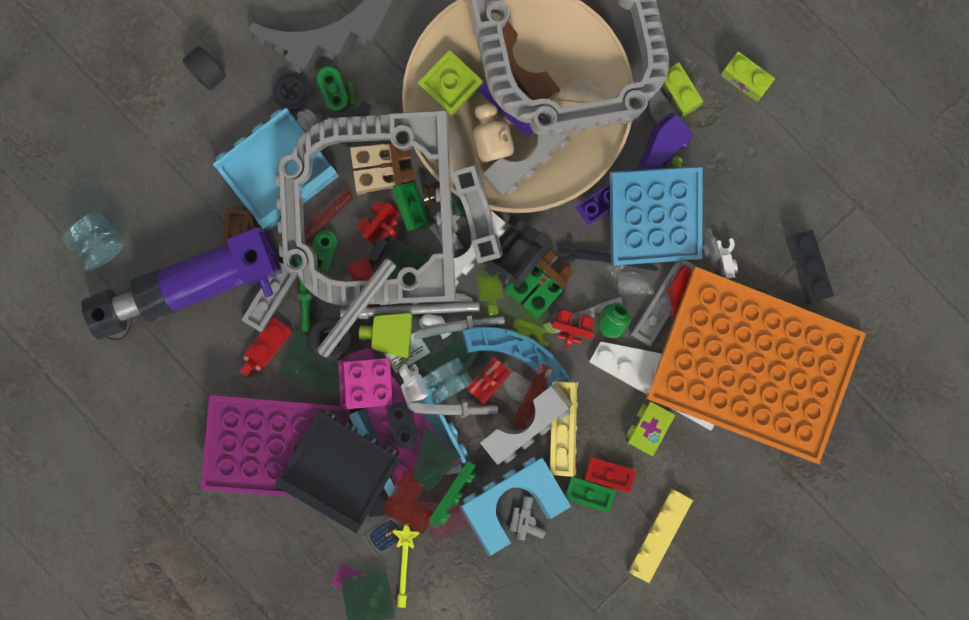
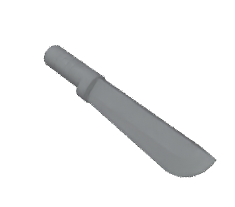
M617 297L573 313L570 323L578 325L581 314L589 315L593 318L600 316L602 310L608 304L619 303L624 305L622 298ZM551 321L543 324L545 330L550 333L561 332V330L552 328V325H550Z

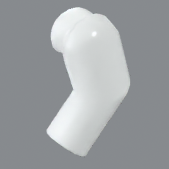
M429 313L424 314L419 319V326L421 328L446 323L441 316ZM452 332L440 334V336L442 337V339H445L448 336H450Z

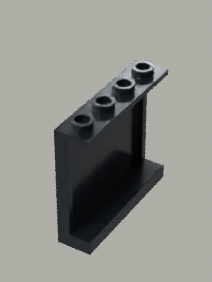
M326 409L323 413L318 411L314 421L274 486L357 534L399 463L400 458L397 457L399 452L387 445L385 449L376 445L377 439L367 433L364 437L356 433L358 428L348 422L342 425L335 421L338 416Z

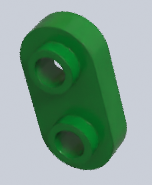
M325 67L320 70L317 76L324 101L330 111L342 112L347 108L349 100L340 74L335 68ZM327 77L334 78L331 84L325 82ZM335 98L341 99L339 105L333 104Z
M330 231L319 232L315 236L312 245L317 260L322 261V266L318 270L323 274L329 272L338 246L336 236ZM324 238H328L330 242L329 245L322 246L321 241Z

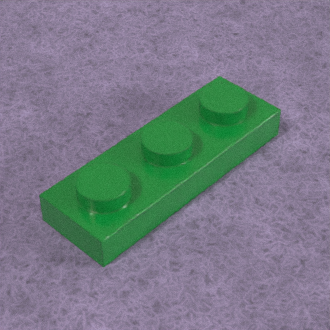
M467 461L429 519L430 525L438 529L440 524L445 525L451 516L449 512L453 504L457 506L464 496L462 493L466 485L470 487L477 476L474 473L475 465Z

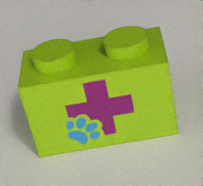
M739 51L721 74L723 78L756 102L760 100L775 80L774 77Z
M680 63L669 68L661 88L681 119L698 109L702 105L703 100Z
M648 402L647 405L642 404L637 416L640 418L636 426L632 424L627 431L626 437H628L626 443L650 456H654L675 415L652 402Z

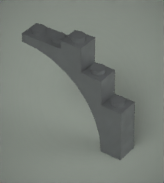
M363 0L355 10L339 21L314 30L285 32L268 29L252 22L248 31L254 42L262 46L266 43L273 47L272 50L282 56L286 53L285 61L291 71L300 74L301 71L308 74L319 51H322L321 55L330 60L334 58L341 60L352 37H355L354 41L362 46L368 44L373 47L397 0Z

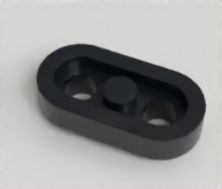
M403 403L391 405L387 411V418L394 441L402 449L412 448L417 443L418 434L411 411ZM397 410L403 412L401 419H396L394 416ZM403 433L410 435L408 442H404L401 439Z

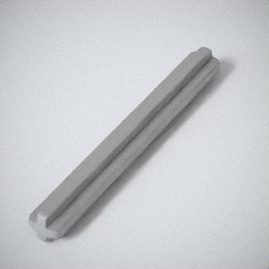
M385 259L318 347L317 351L324 357L330 355L395 269L396 265L391 260Z

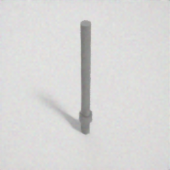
M479 302L368 307L367 305L358 317L359 319H368V316L405 313L479 311ZM340 308V318L348 308Z

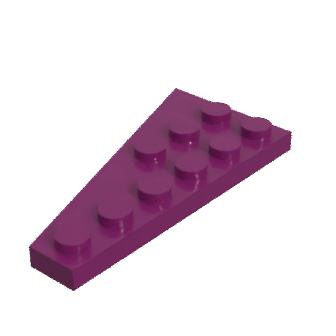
M370 347L347 355L351 361L378 359ZM391 375L392 405L395 403L407 405L400 385ZM391 405L366 407L380 447L385 449L387 445L399 452L397 457L400 458V461L391 475L395 487L461 463L422 413H415L410 409L417 430L418 440L412 448L402 449L396 445L388 422L387 411ZM397 410L394 414L395 418L401 419L403 412ZM403 433L401 439L404 442H408L410 435Z

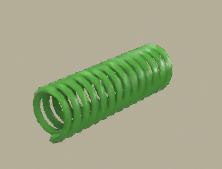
M348 81L349 104L355 105L354 82Z

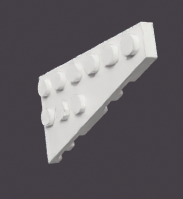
M600 342L589 363L647 395L661 353ZM676 411L710 431L714 427L711 423Z

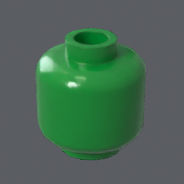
M619 303L605 306L597 320V326L602 335L608 338L621 337L631 321L628 309Z

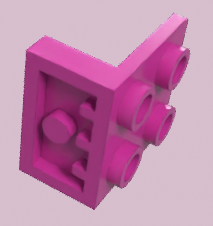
M390 359L338 360L340 406L345 409L392 405Z

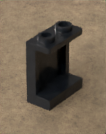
M512 216L507 223L513 229V232L501 246L503 255L500 258L482 263L485 265L483 269L489 275L494 277L497 274V278L506 286L511 283L519 288L553 244L540 231Z

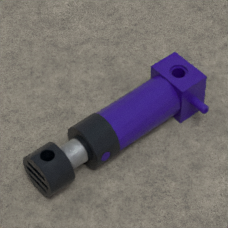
M260 228L252 229L226 239L227 244L133 278L130 282L131 291L119 296L113 290L108 289L84 298L81 302V307L87 327L96 339L101 340L126 330L127 319L141 314L145 321L151 322L157 318L175 313L179 309L245 284L254 285L260 282L264 296H272L274 293L268 279L283 274L268 231ZM256 252V253H257V259H256V261L254 262V260H253V254Z

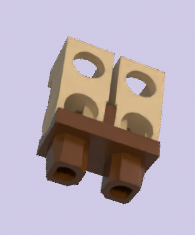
M392 143L350 148L357 195L392 189L397 185L414 181L413 167L400 169L399 161L411 160L410 150H400Z

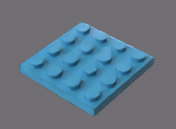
M691 166L610 172L611 264L613 266L702 259L703 167Z

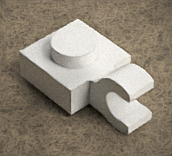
M732 238L728 239L729 247L727 249L721 246L720 240L716 242L722 277L729 280L735 278V273H738L736 260H732L730 254L735 246Z
M407 364L402 365L399 368V373L404 380V384L400 387L406 403H420L428 396L422 376L418 375V367L416 364H413L408 369Z

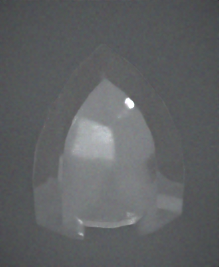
M618 272V295H654L652 284L643 275L633 272Z

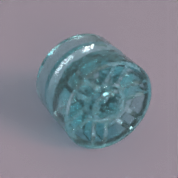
M459 357L422 378L427 389L438 387L431 393L436 404L445 401L474 383L468 373L458 376V373L465 368Z

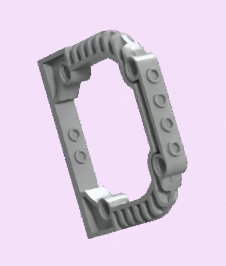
M467 0L473 32L477 36L487 85L493 99L503 111L517 118L518 121L530 123L532 131L539 135L551 134V136H560L569 130L582 132L591 126H596L600 129L608 127L610 123L619 122L620 125L631 123L633 119L637 118L646 109L648 101L662 87L668 72V49L656 0H617L622 8L630 10L642 56L643 73L639 82L626 85L615 98L560 107L550 99L531 100L518 88L511 72L502 28H504L510 15L509 8L504 3L505 0ZM497 13L502 19L496 20L491 14ZM629 101L636 102L638 109L632 108ZM538 117H545L548 120V124H541Z
M446 111L331 118L319 122L308 129L294 146L292 155H286L279 162V173H276V186L280 187V196H277V209L281 210V219L278 220V232L282 233V243H279L280 257H283L284 266L287 270L297 272L305 287L321 300L336 305H351L368 281L346 282L333 280L318 270L316 253L312 247L305 244L302 185L312 175L314 155L326 146L341 142L391 140L392 144L400 150L406 151L415 147L425 154L430 161H439L440 188H436V201L441 202V212H437V224L442 226L443 254H433L429 261L418 270L411 267L403 268L399 272L397 279L386 280L368 304L455 301L456 285L448 113ZM401 132L409 134V140L406 144L398 143L397 138ZM291 161H296L298 169L291 174L288 172L287 166ZM299 254L302 257V264L296 268L292 264V258L294 255ZM408 272H412L416 276V282L411 286L404 282V276Z

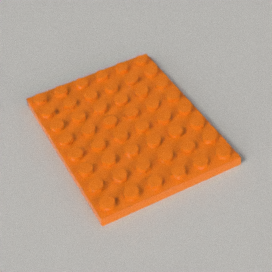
M693 267L645 399L815 464H820L866 333L701 268Z

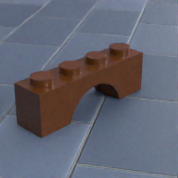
M507 20L504 28H502L511 72L518 88L531 100H553L559 95L561 89L548 72H529L521 68L516 62L513 55V46L517 41L518 33Z

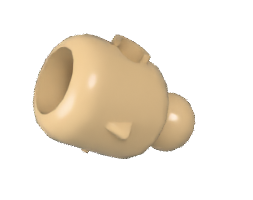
M493 103L476 107L475 115L480 120L481 125L475 127L473 138L478 157L484 163L494 162L500 158L505 159L514 153V144L509 125L504 120L496 119L497 108Z

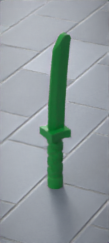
M297 254L298 267L302 264V257ZM299 278L300 294H298V299L302 304V332H310V300H312V295Z

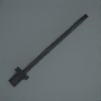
M570 246V249H559L558 258H570V262H575V259L611 263V254L576 250L575 246ZM653 263L625 265L655 272L658 270Z

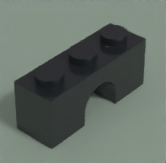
M813 229L788 237L786 242L792 261H796L800 270V286L806 305L833 297L834 293Z

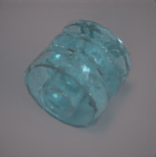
M101 211L92 212L78 220L65 232L61 240L71 253L80 252L77 256V261L83 263L82 267L87 272L94 271L110 262L123 249L126 243L122 237H118L119 233L115 229L107 231L111 223Z

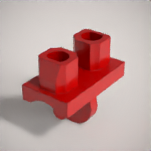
M376 201L371 208V212L376 215L374 220L370 222L364 218L357 225L358 229L363 233L362 236L372 245H375L378 238L385 240L389 234L394 238L397 236L393 229L398 224L395 219L400 214L388 202L384 204Z
M560 308L556 318H552L550 325L554 329L567 332V334L559 332L557 339L565 341V348L569 349L572 343L580 345L581 338L575 337L574 334L593 339L594 331L592 327L594 318L592 316L581 314L578 325L570 323L573 312Z
M494 357L466 389L485 404L512 372Z

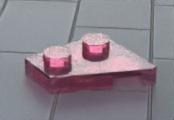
M460 501L457 506L453 504L449 511L451 513L449 520L445 525L440 524L438 529L429 524V519L440 502L415 503L435 544L470 527L469 522L460 509V506L464 504L463 501Z

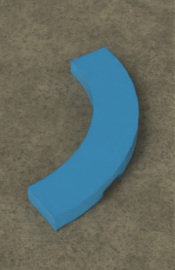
M474 327L462 330L468 353L496 351L511 355L531 367L540 376L547 389L552 386L553 381H571L567 372L561 367L553 354L530 337L509 329L493 327Z

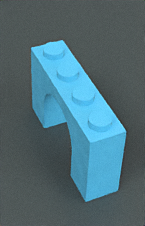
M533 457L522 464L524 468L516 472L513 469L503 475L504 480L496 484L493 481L484 486L482 494L476 496L473 493L463 499L464 504L460 506V509L488 556L511 544L496 516L497 501L506 490L522 488L530 492L547 519H552L571 507L543 458L536 460Z

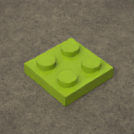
M449 50L417 84L452 116L483 83V80Z

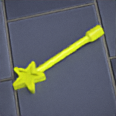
M408 522L405 523L403 531H393L399 537L397 547L402 546L400 590L397 595V607L406 608L407 595L405 594L408 545L414 548L412 539L419 535V531H410Z

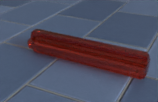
M344 189L304 226L305 243L353 199L352 194L348 190Z
M542 363L539 365L512 422L515 427L519 429L526 427L535 408L533 400L542 393L553 371L550 366Z

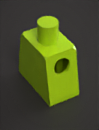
M412 313L374 316L373 326L360 325L359 339L372 340L371 349L374 351L409 359L413 315Z

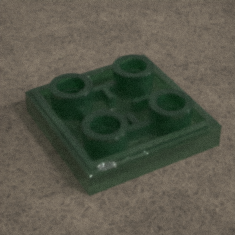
M387 570L340 580L347 620H386L395 618Z

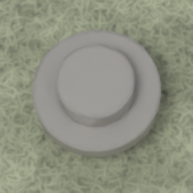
M308 109L297 113V122L304 130H308L318 123L316 116Z

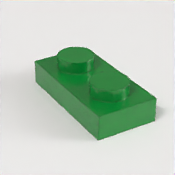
M415 182L394 187L393 191L407 231L429 226L430 224Z
M571 476L565 497L567 500L610 513L616 491Z

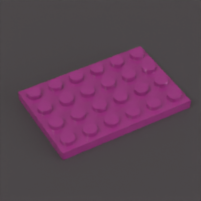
M209 395L200 490L293 497L274 486V484L288 465L314 421L316 413L318 411L323 413L326 409L338 416L335 421L344 425L345 422L349 423L350 409H345L342 406Z

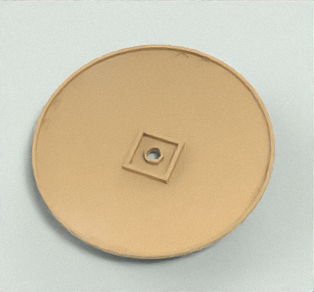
M457 0L450 4L433 19L419 37L410 55L404 75L402 91L403 113L445 111L417 83L449 50L483 82L486 80L477 36L473 32L467 0ZM505 0L504 3L510 11L508 21L518 33L517 41L513 46V55L516 62L521 68L529 72H548L561 89L559 95L552 100L560 107L612 99L626 85L633 83L631 68L620 41L602 17L580 0ZM497 13L491 14V16L496 20H499L501 18V16ZM476 90L452 116L448 114L451 192L458 196L452 172L477 164L490 210L508 213H531L560 206L588 191L608 172L626 142L631 123L620 125L619 122L610 123V126L600 129L596 126H591L582 132L571 130V135L568 137L571 141L561 150L557 147L552 152L553 157L546 164H538L534 168L536 172L528 180L523 178L517 183L519 188L510 196L505 194L501 197L483 177V173L496 161L482 162L478 157L473 138L475 127L481 125L480 120L475 115L476 107L490 104ZM629 101L630 106L634 108V101ZM497 110L496 119L504 120L508 123L514 144V153L504 160L519 162L527 159L534 153L537 147L536 133L533 132L527 138ZM414 147L424 166L440 182L439 161H430L425 154Z

